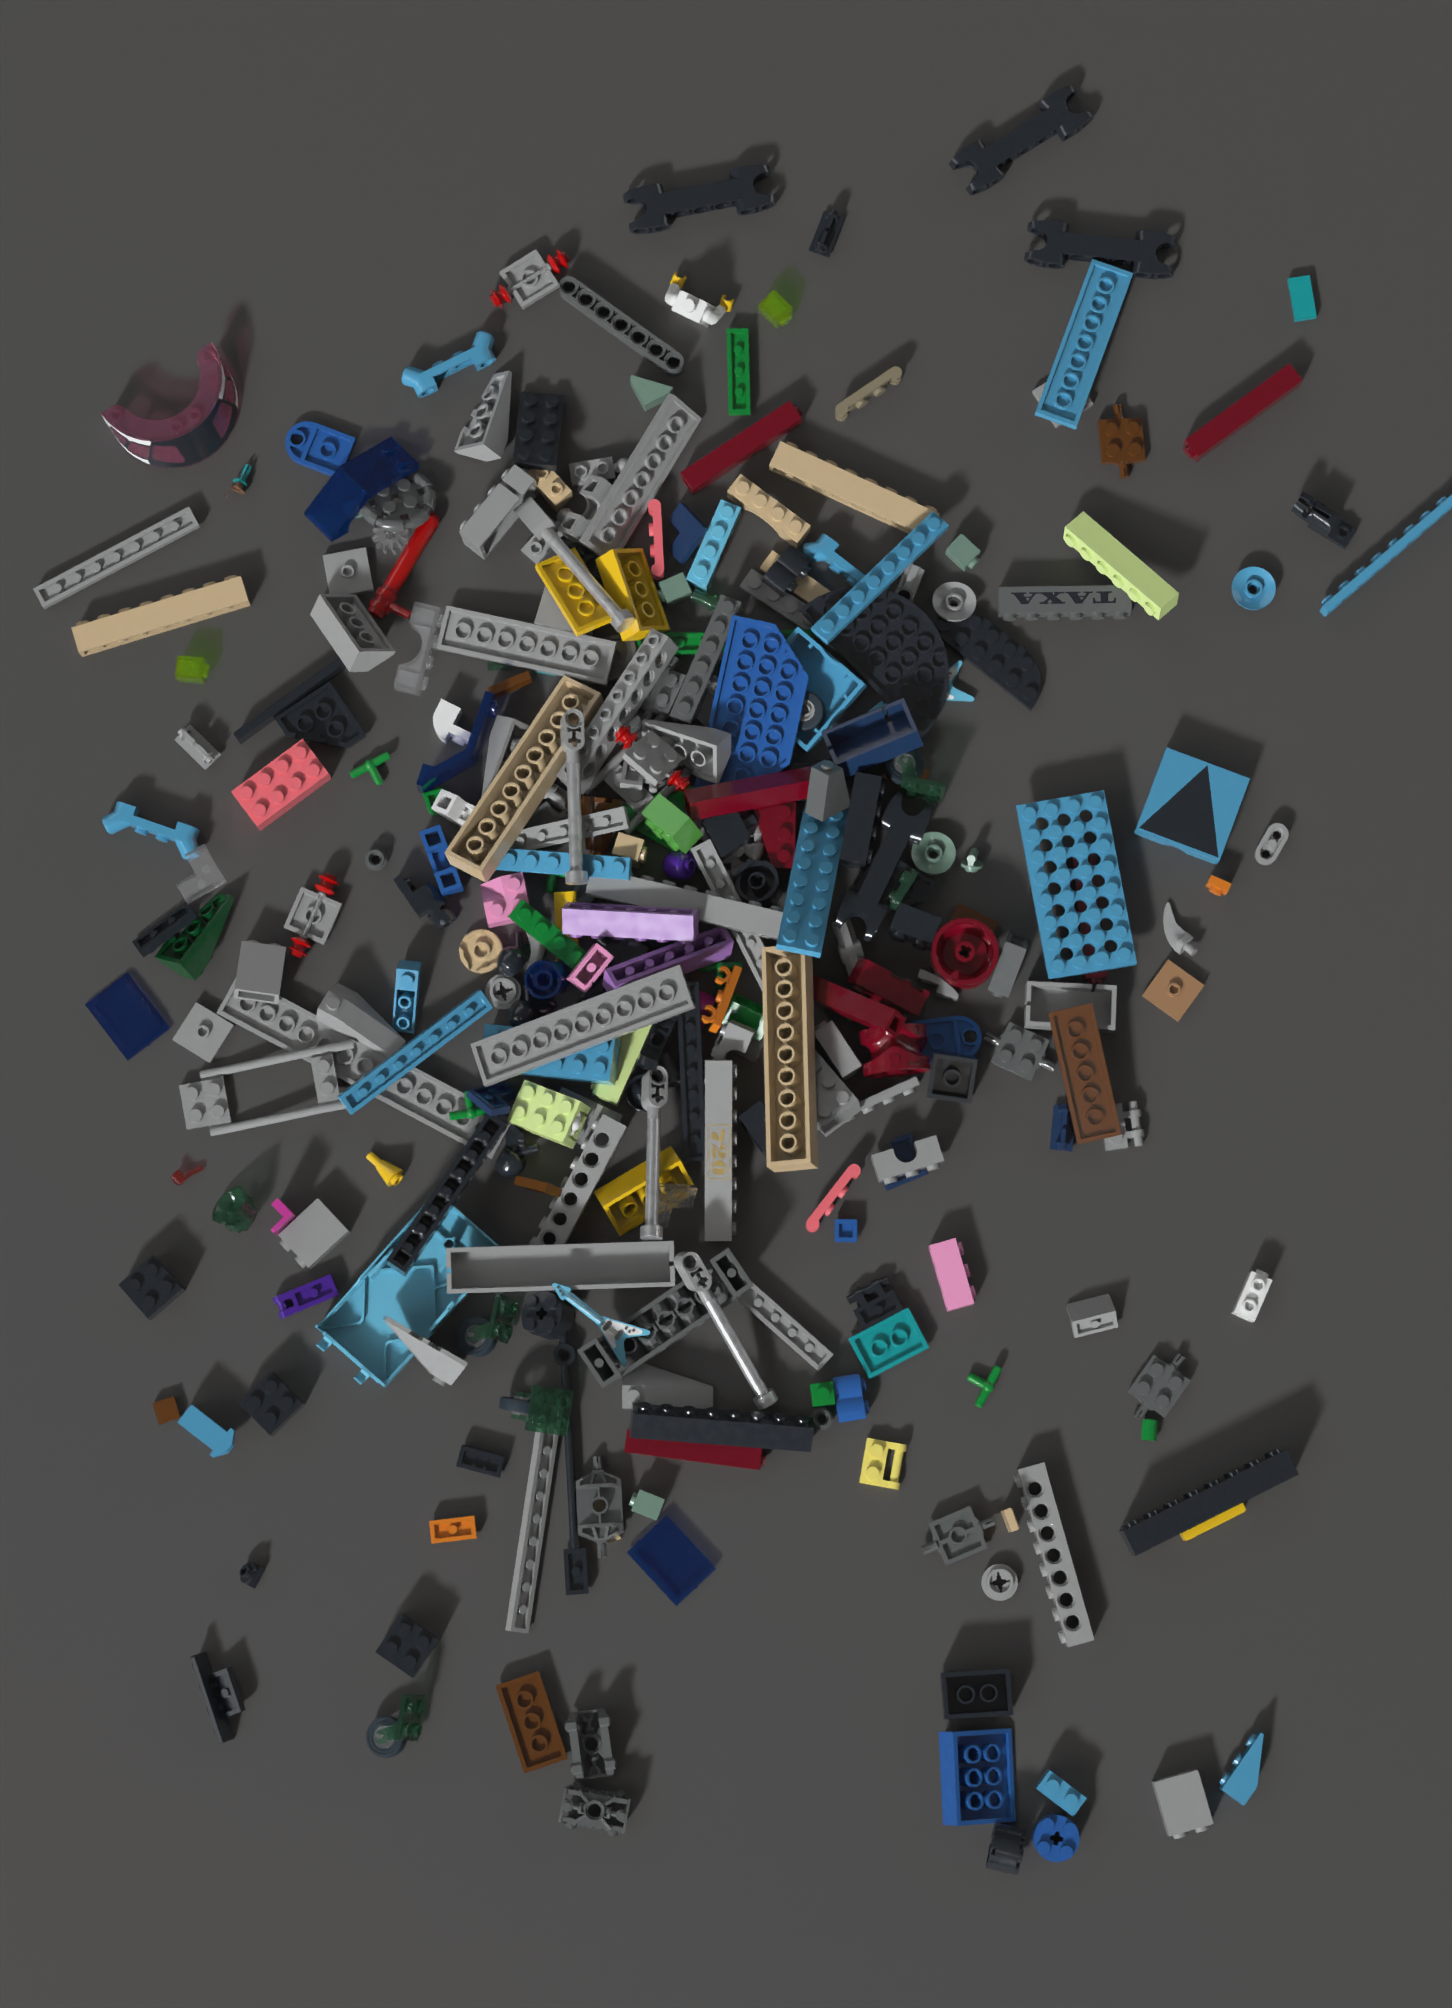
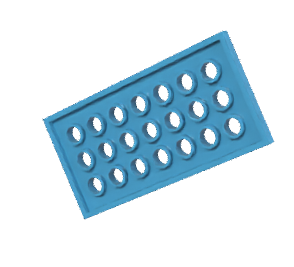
M1104 790L1016 805L1048 981L1137 965ZM1082 811H1089L1092 814V819L1089 822H1083L1080 819L1079 814ZM1065 814L1069 816L1070 823L1067 826H1062L1058 823L1057 818L1060 815ZM1040 818L1046 819L1048 822V827L1044 830L1036 827L1035 822ZM1087 832H1092L1096 835L1094 843L1089 844L1085 842L1084 835ZM1065 836L1072 837L1074 845L1069 848L1063 846L1062 838ZM1049 840L1052 843V849L1050 851L1041 850L1040 842ZM1097 854L1100 857V863L1098 865H1091L1088 862V856ZM1068 858H1075L1079 865L1075 869H1069L1066 866V860ZM1046 862L1055 863L1056 871L1047 873L1044 870ZM1096 875L1102 876L1105 883L1101 887H1096L1092 883V878ZM1078 879L1082 882L1083 887L1079 891H1074L1070 887V882ZM1050 884H1058L1061 888L1060 893L1057 895L1050 894L1048 891ZM1104 897L1108 900L1109 905L1107 908L1101 909L1097 907L1096 900ZM1077 901H1083L1087 909L1079 913L1074 909V904ZM1061 905L1065 913L1060 917L1055 916L1052 913L1053 906ZM1103 919H1109L1112 921L1113 927L1108 931L1103 930L1100 922ZM1079 924H1089L1091 931L1088 934H1081L1078 931ZM1066 927L1069 935L1066 938H1059L1056 935V929ZM1114 941L1117 945L1116 951L1107 952L1104 948L1105 942ZM1084 945H1092L1095 953L1092 956L1084 955L1082 952ZM1062 949H1070L1073 957L1070 960L1062 959L1060 956Z

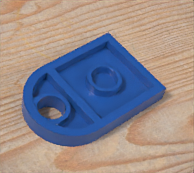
M311 421L295 424L288 431L285 439L287 453L294 462L339 480L356 443L355 437ZM294 435H301L303 442L299 445H294L291 439Z
M966 1016L912 1021V1024L926 1025L928 1039L921 1053L930 1057V1065L933 1050L974 1056L981 1045L982 1035L980 1028L972 1019ZM967 1031H973L977 1039L973 1043H968L964 1039V1034Z

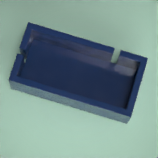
M904 698L885 705L891 719L888 723L880 707L821 732L834 764L843 768L845 778L923 746Z

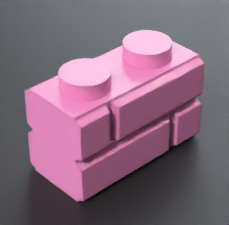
M595 943L566 979L583 993L587 992L592 986V982L596 981L614 956L598 943Z

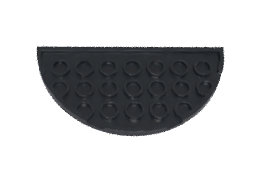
M854 586L839 588L821 595L806 604L799 612L814 625ZM885 589L830 644L888 704L904 698L919 735L923 738L936 722L946 699L949 683L947 653L938 630L928 616L907 598Z

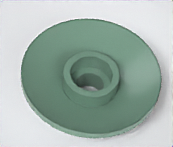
M927 832L924 833L919 845L913 844L911 857L913 863L920 871L935 875L947 871L952 866L956 857V849L952 840L945 834ZM931 853H936L938 856L937 858L932 859L929 855Z

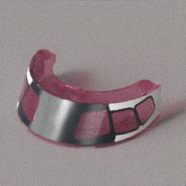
M212 342L198 351L197 361L200 369L198 392L191 404L181 413L164 420H147L135 416L120 405H114L101 413L118 442L133 457L158 468H186L208 459L228 440V436L233 426H235L237 419L238 394L233 378Z

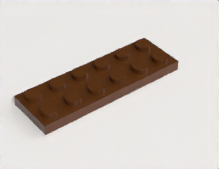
M1087 1003L1048 1012L1077 1144L1122 1135L1093 1004Z

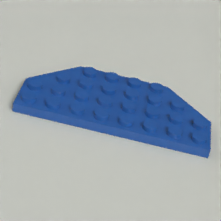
M736 615L731 617L708 723L710 728L731 734V755L719 783L777 773L791 765L810 677L776 624ZM696 777L694 788L714 785L716 783Z

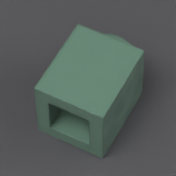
M961 533L946 548L945 555L965 572L968 568L973 569L980 561L978 557L981 551Z
M683 572L659 582V590L657 592L661 603L666 602L667 607L692 597V591Z
M639 1489L638 1493H633L629 1505L633 1506L631 1511L657 1521L665 1499Z

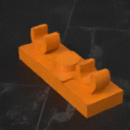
M735 965L731 972L726 966H721L718 970L725 975V978L717 976L715 982L719 985L725 984L724 989H719L714 1000L717 1003L716 1008L712 1005H706L704 1008L705 1011L711 1014V1017L702 1015L700 1019L705 1024L711 1023L709 1028L711 1032L716 1033L721 1027L742 970L739 966Z

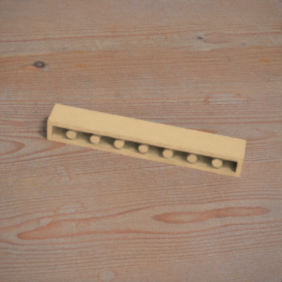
M780 441L769 464L770 471L908 534L932 511L940 517V513H937V509L929 505L924 507L910 496L902 497L897 494L896 490L890 487H880L873 479L858 477L855 471L851 469L843 470L837 467L838 465L831 460L823 461L818 458L817 454L811 451H801L797 445L788 441L786 443Z
M231 575L224 578L222 582H208L202 588L196 590L188 588L183 590L182 594L173 596V594L161 597L160 601L153 603L152 601H146L141 603L140 607L133 609L131 607L123 608L114 615L103 614L98 616L97 620L91 622L88 620L80 621L71 629L78 652L84 657L251 606L242 577Z

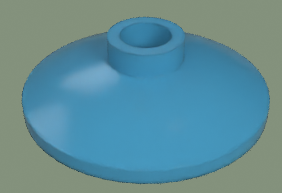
M1247 567L1236 574L1231 590L1233 598L1240 606L1249 610H1259L1266 607L1273 600L1276 585L1271 574L1265 569ZM1254 587L1256 589V593H1250L1249 588Z

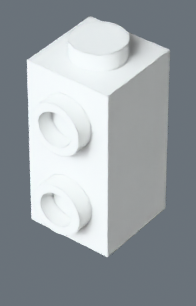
M1258 1269L1255 1272L1251 1271L1248 1273L1231 1314L1251 1323L1256 1320L1272 1283V1280L1268 1278L1269 1274Z

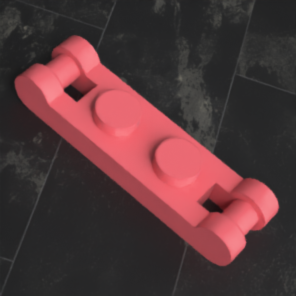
M651 499L648 502V513L653 517V523H649V536H654V544L650 545V558H655V564L651 567V574L653 580L661 581L664 578L661 503L657 499Z
M851 1164L808 1218L806 1229L809 1232H816L818 1230L819 1220L824 1214L829 1216L835 1208L833 1202L836 1198L840 1197L842 1199L849 1190V1187L846 1186L849 1181L859 1177L861 1173L859 1165Z

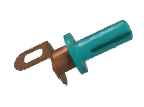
M245 464L239 478L233 479L235 484L230 487L233 491L245 494L242 488L247 487L245 481L252 469L251 465L244 477L243 475L249 464Z

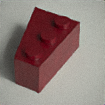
M796 802L752 809L758 822L769 863L775 867L777 872L791 873L795 855Z
M858 959L847 980L849 984L853 985L852 990L862 995L866 993L871 996L870 999L897 1010L900 1014L919 1015L930 994L929 991L916 989L910 985V981L906 979L904 981L893 975V972L868 959Z

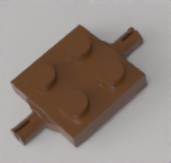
M1122 404L1113 405L1114 418L1098 420L1097 422L1101 465L1113 464L1119 466L1120 479L1129 478L1128 465L1144 463L1146 460L1142 418L1123 417Z

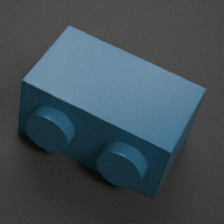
M1049 1769L1046 1770L1034 1787L1073 1817L1087 1799Z

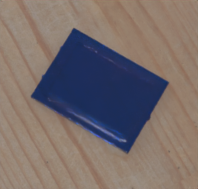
M128 972L85 1004L128 1061L171 1029Z
M667 1515L658 1524H655L627 1552L676 1606L694 1589H697L698 1585L716 1569Z

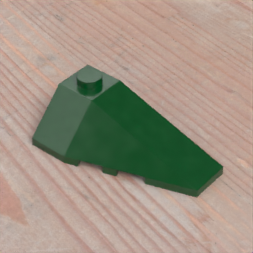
M219 892L199 910L198 918L189 926L184 927L185 929L176 938L173 937L165 942L154 958L180 976L196 981L209 964L235 898L232 895Z

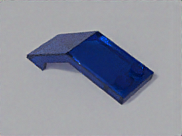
M389 437L339 466L305 510L304 515L333 542L349 532V524L371 496L418 470L419 463L392 437Z
M485 691L465 750L435 767L423 763L416 783L419 793L432 790L476 764L491 718L495 719L499 706H497L494 693Z

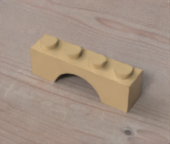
M742 474L737 477L727 490L728 499L743 510L750 511L762 518L782 539L798 549L810 533L811 525Z

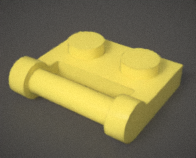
M867 1438L859 1483L899 1490L900 1483L898 1482L903 1453L906 1452L907 1445ZM888 1449H892L895 1452L890 1480L886 1481L883 1480Z

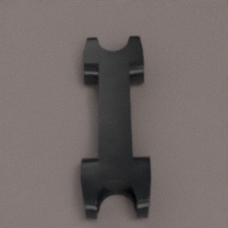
M1073 85L1057 90L1044 98L1038 104L1042 113L987 147L979 139L965 147L949 162L952 170L970 167L976 171L977 177L966 188L969 195L981 193L1000 182L1005 177L1001 168L1057 134L1061 141H1066L1079 133L1093 120L1094 115L1090 110L1072 113L1067 109L1066 104L1077 93Z
M767 165L738 167L729 171L730 180L664 192L663 185L657 183L629 190L623 194L624 203L640 205L646 210L642 218L629 224L630 232L633 234L661 232L671 227L670 219L730 207H736L738 215H749L770 209L777 204L776 197L774 195L760 194L754 190L755 183L771 174L770 168Z
M1035 220L1028 223L1027 231L1040 236L1046 243L1045 247L1040 250L1025 253L1024 261L1030 265L1049 269H1063L1066 260L1091 262L1094 259L1110 265L1133 267V276L1137 278L1168 279L1174 276V268L1161 263L1156 257L1157 251L1177 246V238L1173 235L1158 231L1140 230L1136 232L1135 240L1069 233V224L1063 221Z
M900 791L896 792L888 804L878 827L888 832L860 891L851 887L848 888L841 902L834 925L841 929L842 925L850 917H861L867 926L864 940L868 942L873 939L881 927L890 905L880 900L908 841L917 845L920 844L933 806L927 804L920 814L916 816L907 815L901 807L904 793Z

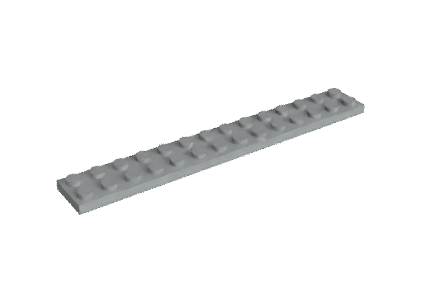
M236 978L217 1011L218 1015L288 1052L353 1040L354 1049L332 1052L337 1078L350 1085L354 1084L388 1058V1056L316 1020L317 1015L279 996L278 1004L234 998ZM310 1057L301 1058L311 1063ZM415 1067L375 1097L466 1145L486 1116H477L474 1119L450 1120L449 1112L466 1109L464 1093ZM504 1114L496 1115V1117L507 1123L508 1129L511 1125L510 1122L506 1121L508 1116ZM507 1129L488 1155V1158L493 1159L506 1135Z

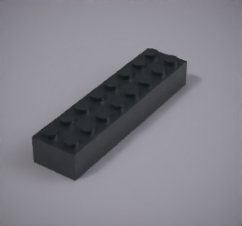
M1279 1448L1273 1449L1264 1454L1265 1459L1261 1461L1259 1458L1253 1459L1243 1464L1245 1469L1241 1471L1239 1468L1233 1469L1223 1474L1225 1479L1221 1481L1218 1478L1203 1484L1205 1489L1201 1491L1198 1488L1183 1494L1185 1499L1181 1501L1173 1499L1163 1504V1510L1158 1512L1157 1509H1153L1143 1514V1520L1138 1522L1137 1519H1133L1123 1524L1124 1529L1119 1532L1131 1556H1137L1299 1475L1288 1451H1280Z

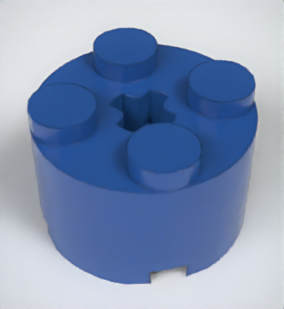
M1056 1813L1048 1814L1039 1819L1034 1825L1032 1843L1036 1851L1046 1860L1052 1862L1068 1860L1078 1849L1080 1842L1079 1831L1076 1825L1066 1816ZM1055 1832H1058L1061 1840H1057L1056 1844H1053L1054 1842L1050 1839V1835H1055Z

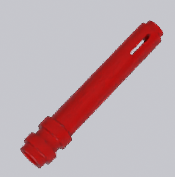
M430 513V518L415 529L382 587H378L375 592L376 597L371 599L368 604L369 608L367 611L372 616L382 620L384 616L388 615L389 611H392L408 620L412 617L411 611L395 604L397 600L396 595L439 525L440 517L436 514Z

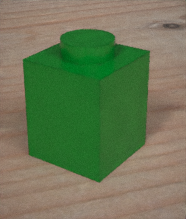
M833 1381L810 1384L812 1408L835 1405Z

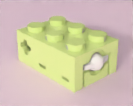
M524 1079L506 1121L516 1125L518 1128L573 1149L576 1143L575 1139H578L587 1117L585 1115L589 1114L591 1108L579 1100Z

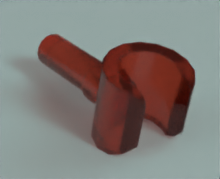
M200 1165L187 1171L185 1174L177 1170L171 1175V1179L176 1185H182L190 1176L202 1171L203 1168Z

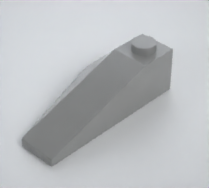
M508 370L493 375L481 396L483 402L477 410L474 409L471 413L473 419L468 428L464 426L460 432L454 452L486 462L502 458L508 441L512 372Z
M497 715L489 738L482 796L529 728V725L514 718Z
M647 719L642 721V737L652 730L684 757L680 766H687L693 770L692 774L698 778L716 784L720 782L731 755L730 733L703 726Z
M384 1316L383 1321L423 1367L434 1376L433 1381L442 1386L446 1383L449 1385L454 1383L468 1363L436 1346L428 1339L417 1335L414 1331L388 1316Z

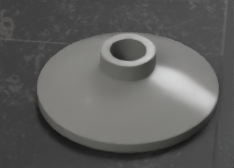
M947 582L935 590L932 605L935 612L941 618L947 621L958 622L967 619L973 614L976 608V596L972 589L963 583ZM950 604H956L957 607L950 606Z

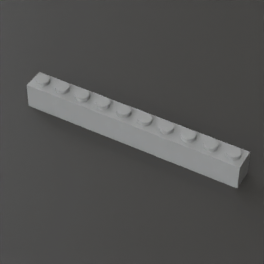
M632 872L631 880L589 877L585 891L588 896L634 906L698 909V922L778 940L784 909L777 906H771L770 909L763 908L762 903L749 900V903L746 904L740 902V898L730 895L725 899L718 897L719 893L706 890L704 894L697 892V888L684 885L683 889L675 887L676 883L663 880L662 883L654 882L655 878L641 875V878L632 877Z

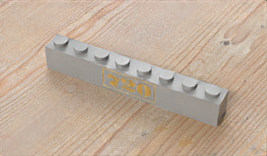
M705 1059V1241H732V1236H736V1222H732V1213H736V1200H732V1191H736V1177H732V1168H736V1155H732V1146H737V1132H732V1123H737V1110H732V1101H737V1087H732V1078H737V1065H732V1060Z

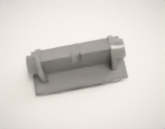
M191 725L187 728L182 727L178 731L179 735L174 739L205 770L221 756Z

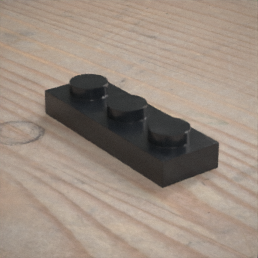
M185 902L132 941V943L144 958L148 954L153 953L165 941L172 939L177 932L189 926L198 917Z

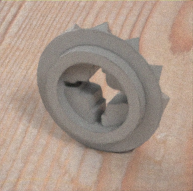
M499 974L488 981L485 995L493 1007L509 1009L521 997V987L514 977ZM500 983H502L505 989L511 990L506 993V1001H504L501 995L496 994L500 991Z
M995 1564L987 1568L982 1575L981 1586L989 1598L1003 1601L1009 1599L1016 1592L1018 1579L1016 1573L1009 1566ZM997 1572H999L1001 1579L1009 1580V1582L1002 1585L1001 1593L997 1585H990L991 1582L997 1579Z

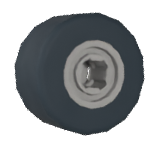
M811 691L806 693L798 729L801 731L814 730L821 725L825 718L826 709L824 702Z

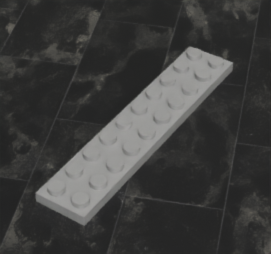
M677 965L471 1043L470 1045L485 1087L692 1010L695 1008L682 967Z

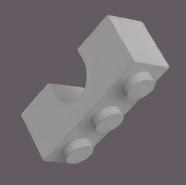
M590 474L580 491V494L587 501L585 512L580 515L568 511L557 530L571 542L584 546L579 540L611 489L612 484L603 477Z
M733 1019L728 1024L724 1023L719 1034L722 1036L720 1044H715L711 1056L714 1059L726 1060V1054L730 1050L746 1053L756 1029ZM732 1078V1086L736 1078Z
M934 1135L915 1141L913 1145L916 1157L911 1162L899 1161L895 1156L893 1148L871 1155L878 1182L884 1181V1184L887 1185L898 1181L897 1177L906 1175V1178L919 1175L918 1171L927 1168V1171L941 1168L940 1164L944 1162L937 1136Z

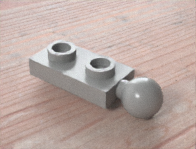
M612 457L570 463L569 469L572 486L584 485L590 474L603 477L607 481L616 480L615 472L620 473L629 458H621L615 464Z
M568 508L559 510L556 522L550 518L556 526L553 530L561 539L564 535L557 529L568 511L572 512ZM533 535L521 549V552L537 564L543 561L552 548L543 538L539 541Z

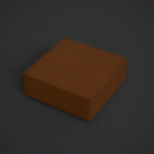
M175 1396L152 1403L159 1425L181 1418Z

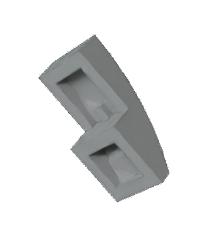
M920 969L917 981L938 987L935 996L957 1002L959 994L948 983L936 975Z

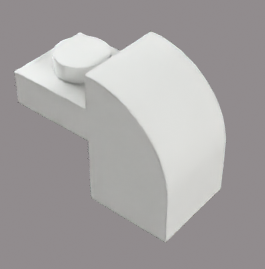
M443 699L440 700L433 715V725L437 736L446 744L451 736L453 737L452 741L461 746H464V744L470 746L474 739L473 733L456 726L462 715L461 708Z
M441 789L431 807L439 815L460 827L463 826L475 808L474 805L465 802L458 795Z

